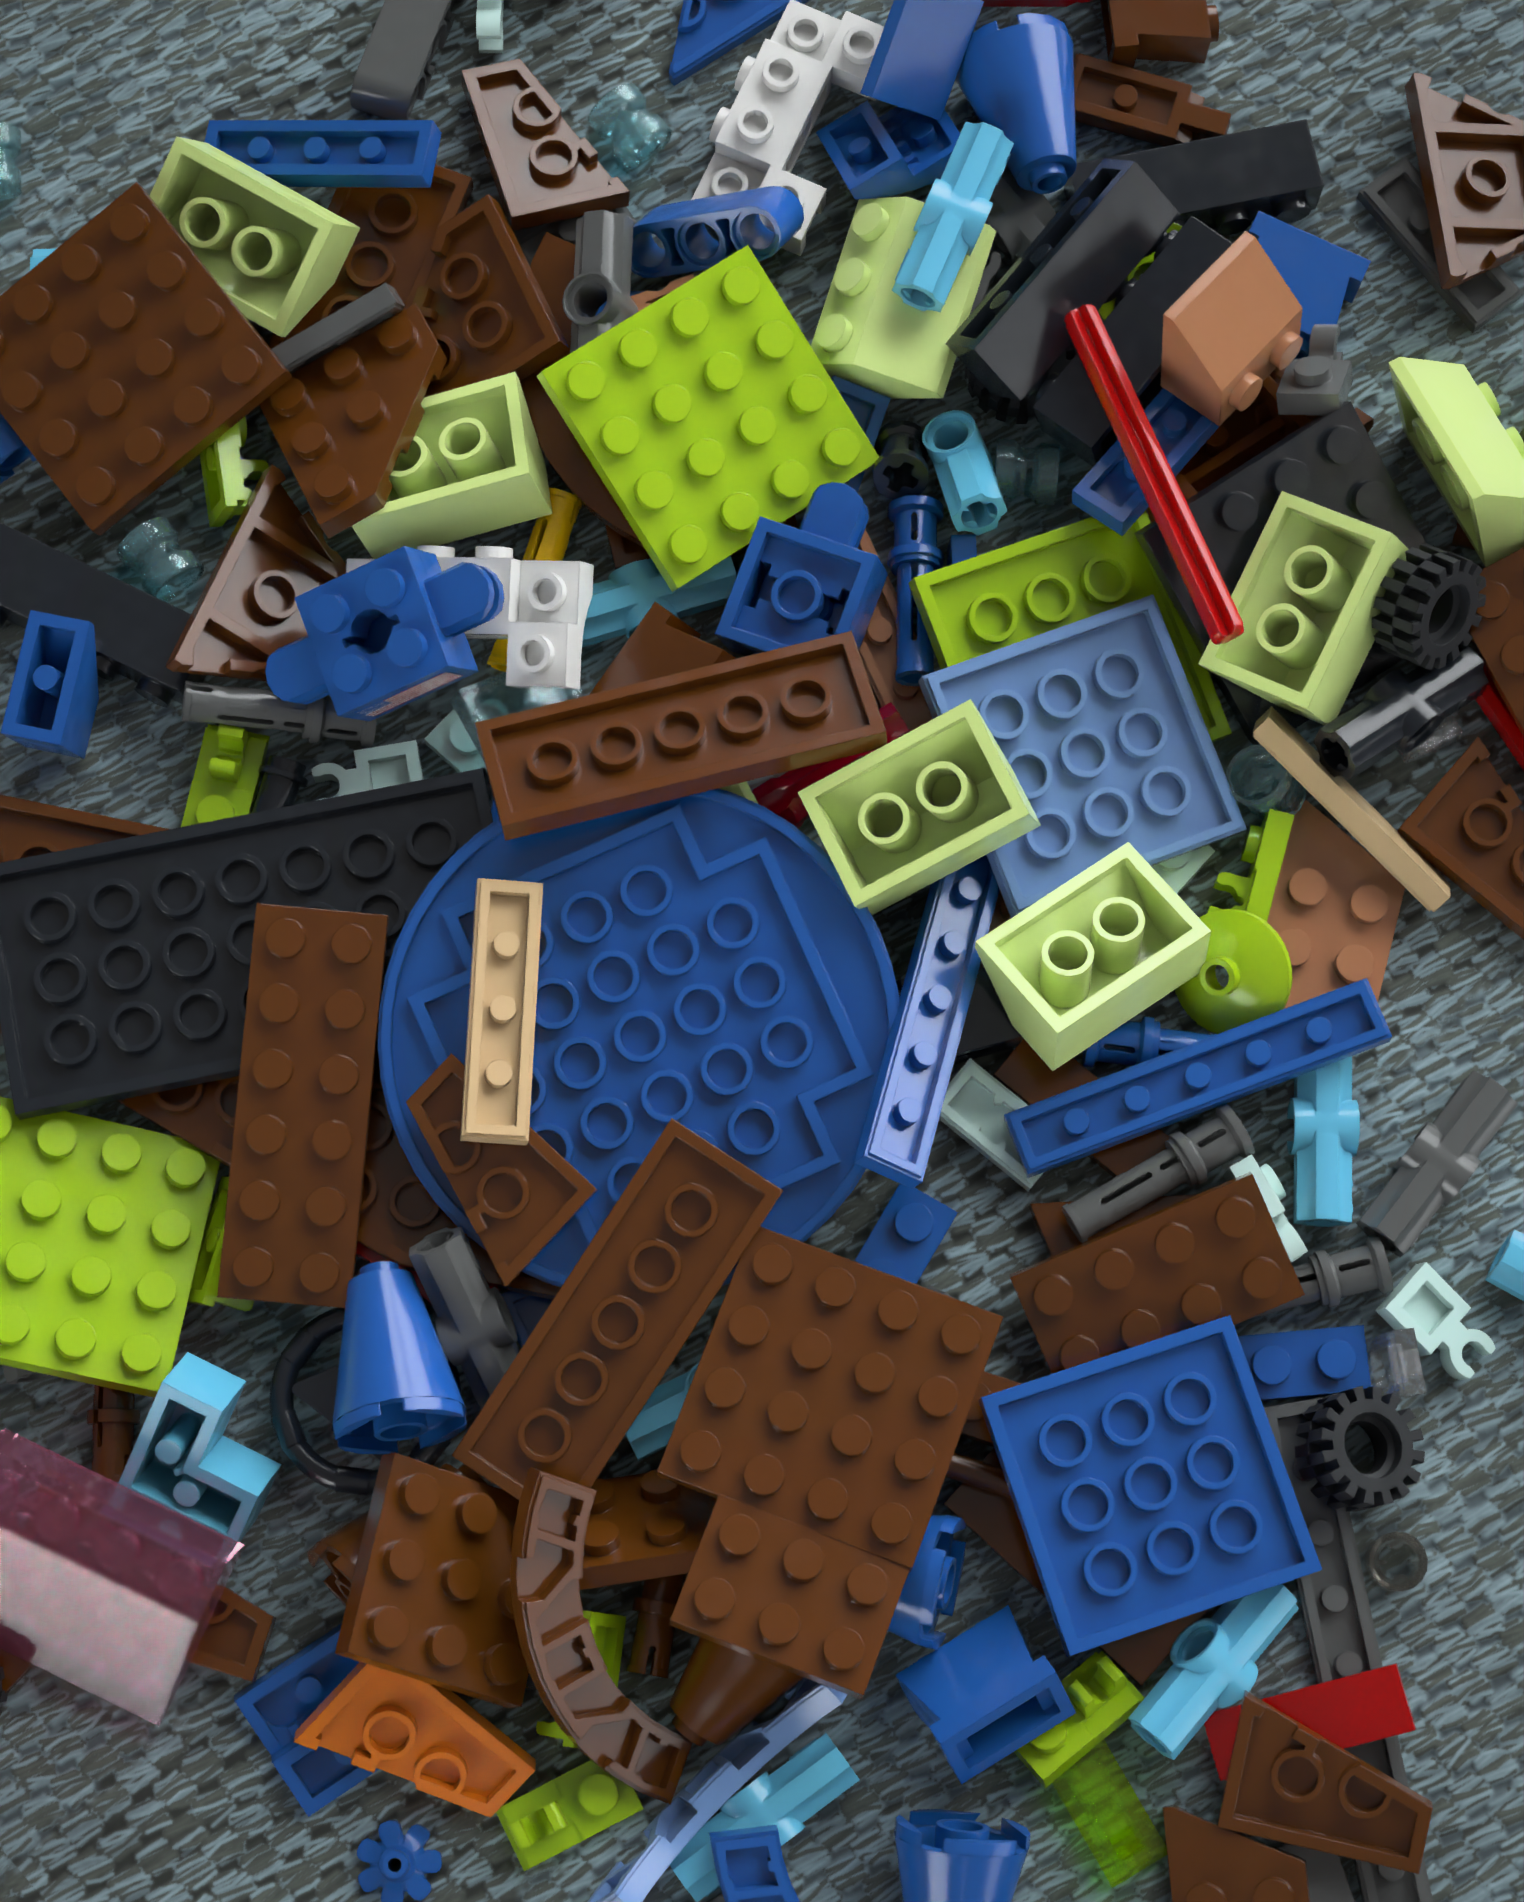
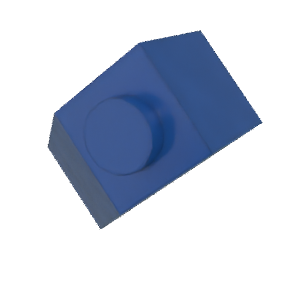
M30 610L0 733L27 748L85 759L99 701L94 624L90 621Z

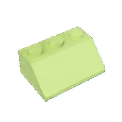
M177 136L150 193V197L244 316L280 337H286L333 286L360 230V227L214 146L206 142Z
M907 196L858 200L811 347L830 378L835 375L891 399L944 398L957 357L945 343L971 313L996 230L990 225L984 224L971 255H965L941 312L918 310L903 303L902 298L892 291L896 282V275L907 250L910 249L917 234L913 229L925 204L922 201Z
M1398 357L1388 362L1402 428L1485 567L1524 547V442L1515 427L1512 426L1505 430L1497 418L1501 415L1500 407L1489 385L1486 382L1477 385L1463 364Z
M516 372L424 397L421 406L425 413L407 454L400 453L389 477L393 487L384 508L352 525V528L371 557L377 559L403 546L414 549L422 545L439 546L553 514L546 464Z
M1282 491L1231 595L1243 621L1244 633L1236 639L1220 645L1214 644L1210 639L1199 665L1279 707L1322 725L1332 722L1338 717L1375 641L1374 635L1379 631L1372 628V617L1380 614L1381 611L1373 608L1375 598L1384 597L1386 588L1380 585L1385 576L1393 578L1395 572L1391 566L1398 558L1406 561L1405 552L1409 549L1391 532Z
M971 699L798 792L854 906L858 909L868 907L871 915L1041 826L1013 769Z
M1127 842L978 939L975 943V949L1012 1026L1048 1067L1054 1071L1199 974L1202 965L1206 961L1211 930L1134 847Z

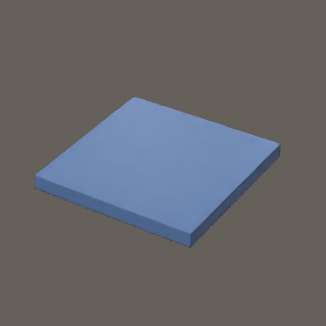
M1154 595L922 676L918 680L933 719L969 699L973 701L1013 769L1041 824L1038 828L986 855L1011 918L1127 842L1134 847L1150 866L1237 835L1247 829Z

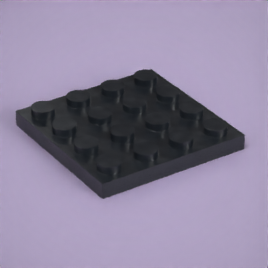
M1345 401L1339 409L1323 416L1319 415L1186 500L1230 595H1232L1282 491L1391 532L1408 549L1412 547L1419 549L1420 544H1426L1351 401ZM1154 520L1134 534L1199 652L1203 655L1210 637L1156 520ZM1374 641L1349 694L1402 660V658L1381 649L1382 645ZM1211 672L1245 735L1255 749H1265L1253 737L1255 722L1271 706L1294 729L1309 720L1306 717L1279 707Z

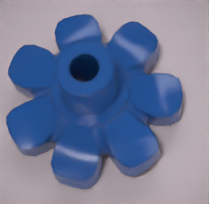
M397 1820L383 1822L379 1825L378 1829L380 1842L368 1838L364 1839L358 1846L357 1857L363 1862L370 1864L369 1868L362 1871L358 1876L361 1888L365 1892H371L382 1887L381 1902H403L405 1892H408L414 1900H424L432 1891V1886L425 1877V1874L437 1873L442 1867L441 1852L437 1850H424V1846L430 1839V1831L421 1824H415L403 1835L401 1824ZM394 1858L401 1861L400 1870H396L393 1867L392 1862Z

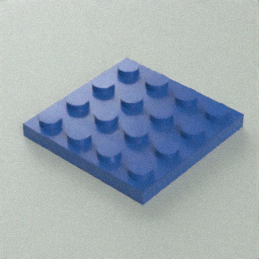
M1231 1315L981 1397L978 1400L1066 1657L1322 1570Z

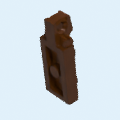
M1081 53L1075 56V122L1165 147L1226 135L1230 125L1231 113L1203 106L1205 98L1191 92L1193 85Z

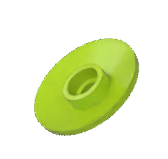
M1221 909L1199 917L1211 930L1206 961L1202 965L1200 973L1175 989L1178 1000L1186 1013L1201 1027L1219 1034L1283 1010L1292 987V966L1287 948L1274 928L1257 915L1238 909ZM1217 965L1224 967L1228 973L1229 980L1226 987L1221 986L1216 978L1215 970Z

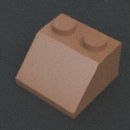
M1247 231L1163 314L1161 387L1218 426L1236 409L1239 411L1247 409L1258 396L1263 381L1276 367L1280 370L1285 369L1295 359L1303 343V338L1300 337L1303 308L1256 237Z

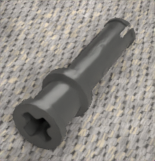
M191 680L185 681L182 721L287 730L289 732L302 733V739H308L310 743H318L321 737L359 741L362 748H372L377 718L372 721L338 717L330 695L306 705L283 701L273 694L272 690L213 685L193 682Z
M1223 1104L1215 1110L1216 1116L1186 1134L1176 1131L1169 1135V1140L1165 1141L1166 1149L1130 1170L1117 1175L1109 1182L1074 1202L1063 1205L1061 1207L1063 1215L1077 1239L1084 1243L1089 1237L1129 1214L1138 1211L1143 1206L1186 1182L1190 1187L1194 1184L1199 1186L1208 1180L1207 1173L1238 1155L1242 1158L1253 1155L1255 1150L1251 1138L1236 1113L1229 1105Z
M1377 1235L1366 1239V1245L1329 1255L1324 1249L1315 1251L1312 1256L1308 1257L1307 1264L1293 1267L1305 1295L1252 1318L1319 1301L1322 1307L1328 1306L1332 1308L1340 1305L1341 1298L1376 1289L1382 1294L1393 1292L1392 1274L1380 1238Z

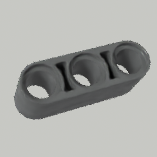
M385 0L354 77L350 96V105L353 109L386 120H415L410 117L416 99L423 100L436 68V66L430 64L437 47H444L457 15L451 12L456 0Z

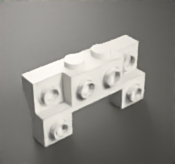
M790 0L771 39L765 38L757 57L747 56L741 65L734 89L739 93L731 109L722 107L714 120L709 141L715 143V153L691 200L768 186H781L790 190L799 199L803 207L804 221L797 234L782 248L801 256L806 246V233L816 213L821 214L826 204L827 188L791 174L831 92V83L876 101V99L863 95L860 92L884 26L848 11L845 12L842 20L802 3ZM759 214L762 224L768 230L774 232L771 221Z
M417 546L418 550L436 554L442 572L462 562L473 563L490 569L503 584L504 603L502 611L494 619L466 631L465 635L467 639H508L506 686L532 689V687H557L568 690H580L582 641L585 620L593 596L594 565L582 561L518 560L513 558V548L500 546H476L475 557H455V548ZM347 558L346 573L375 559Z

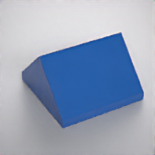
M894 0L860 93L940 120L984 1Z

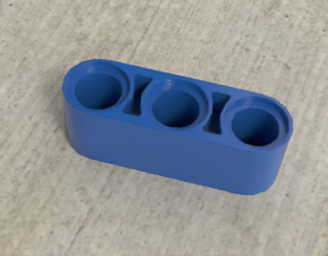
M768 186L661 205L651 210L633 225L631 271L643 278H657L706 270L747 245L758 261L772 257L801 229L804 221L803 207L799 199L790 190L781 186ZM759 214L771 221L774 232L768 230L762 224ZM705 224L711 226L716 231L719 241L708 234ZM651 233L662 241L664 249L654 242Z

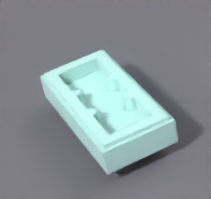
M970 1058L948 1084L939 1120L1028 1192L1043 1175L1041 1173L1027 1178L1004 1121V1114L1028 1105Z

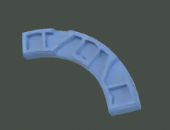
M804 1678L787 1691L785 1697L789 1701L784 1710L773 1719L761 1724L753 1720L721 1749L672 1799L671 1805L667 1804L643 1832L648 1838V1843L640 1855L625 1865L621 1861L617 1862L588 1902H643L676 1856L722 1805L783 1748L822 1717L841 1705L848 1694Z

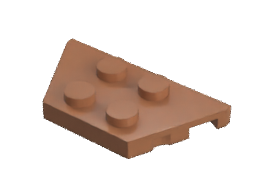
M1296 797L1291 810V814L1295 816L1267 923L1274 928L1283 940L1291 960L1292 987L1284 1009L1365 978L1368 979L1378 1002L1405 887L1375 857L1306 799Z

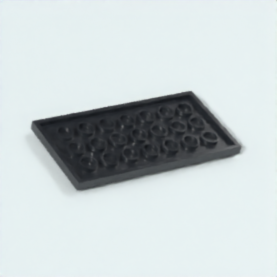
M483 768L1 862L0 1024L15 1115L19 1120L239 1076L256 903L388 915L383 991L385 975L395 943L421 894L450 857L475 834L493 822Z

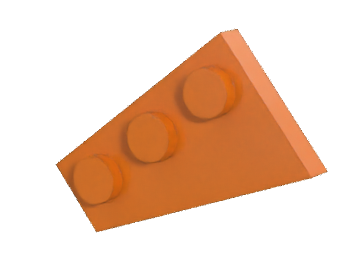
M359 1662L295 1731L294 1743L315 1751L318 1746L351 1758V1764L372 1773L375 1772L376 1768L414 1782L416 1789L490 1818L536 1771L535 1758L453 1691L363 1662Z

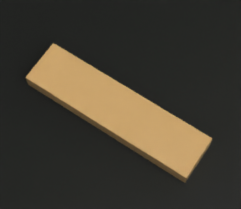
M1272 706L1255 722L1253 737L1429 912L1431 910L1435 912L1450 898V883L1342 776L1333 777L1319 762V753Z
M477 878L460 1141L527 1145L529 1141L543 883Z

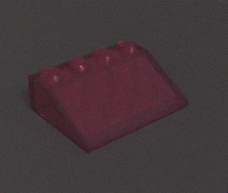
M3 1429L0 1431V1649L159 1726L169 1709L244 1544L12 1431Z

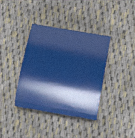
M867 100L818 130L816 134L856 200L897 195L934 183L936 178L941 179L960 132L945 109L940 120L898 106L878 118Z
M342 1623L234 1695L235 1703L270 1753L273 1765L308 1817L373 1774L370 1771L352 1765L351 1758L320 1746L315 1751L294 1743L295 1731L359 1663V1661L335 1654Z

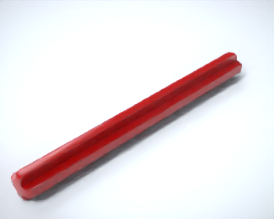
M1085 304L1078 309L1071 310L1064 319L1066 329L1208 635L1216 645L1234 640L1244 633L1243 621L1096 307L1092 304Z

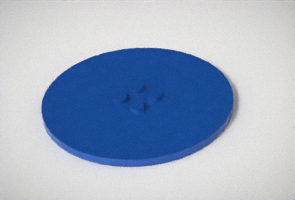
M718 788L505 841L501 822L498 818L475 834L450 857L421 894L395 943L385 975L379 1008L378 1055L380 1078L387 1110L400 1146L425 1189L457 1227H462L465 1234L486 1250L406 1101L451 1053L465 1065L477 878L543 883L530 1127L598 1189L522 1272L545 1283L562 1287L671 1118L783 1190V1193L761 1227L805 1242L832 1217L854 1190L867 1169L854 1163L890 1030L900 1005V999L892 962L875 920L868 907L858 909L854 906L831 858L819 845L793 824L764 806L735 793ZM738 1262L722 1286L731 1282Z

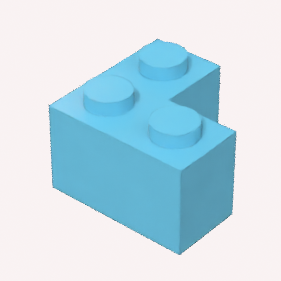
M187 1352L162 1381L114 1492L234 1551L256 1521L282 1465L223 1436L246 1381Z

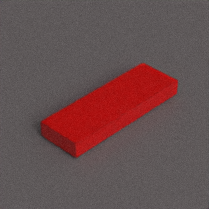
M1397 1663L1261 1699L1343 1749L1416 1730ZM1242 1704L1214 1711L1204 1723L1220 1781L1227 1778Z

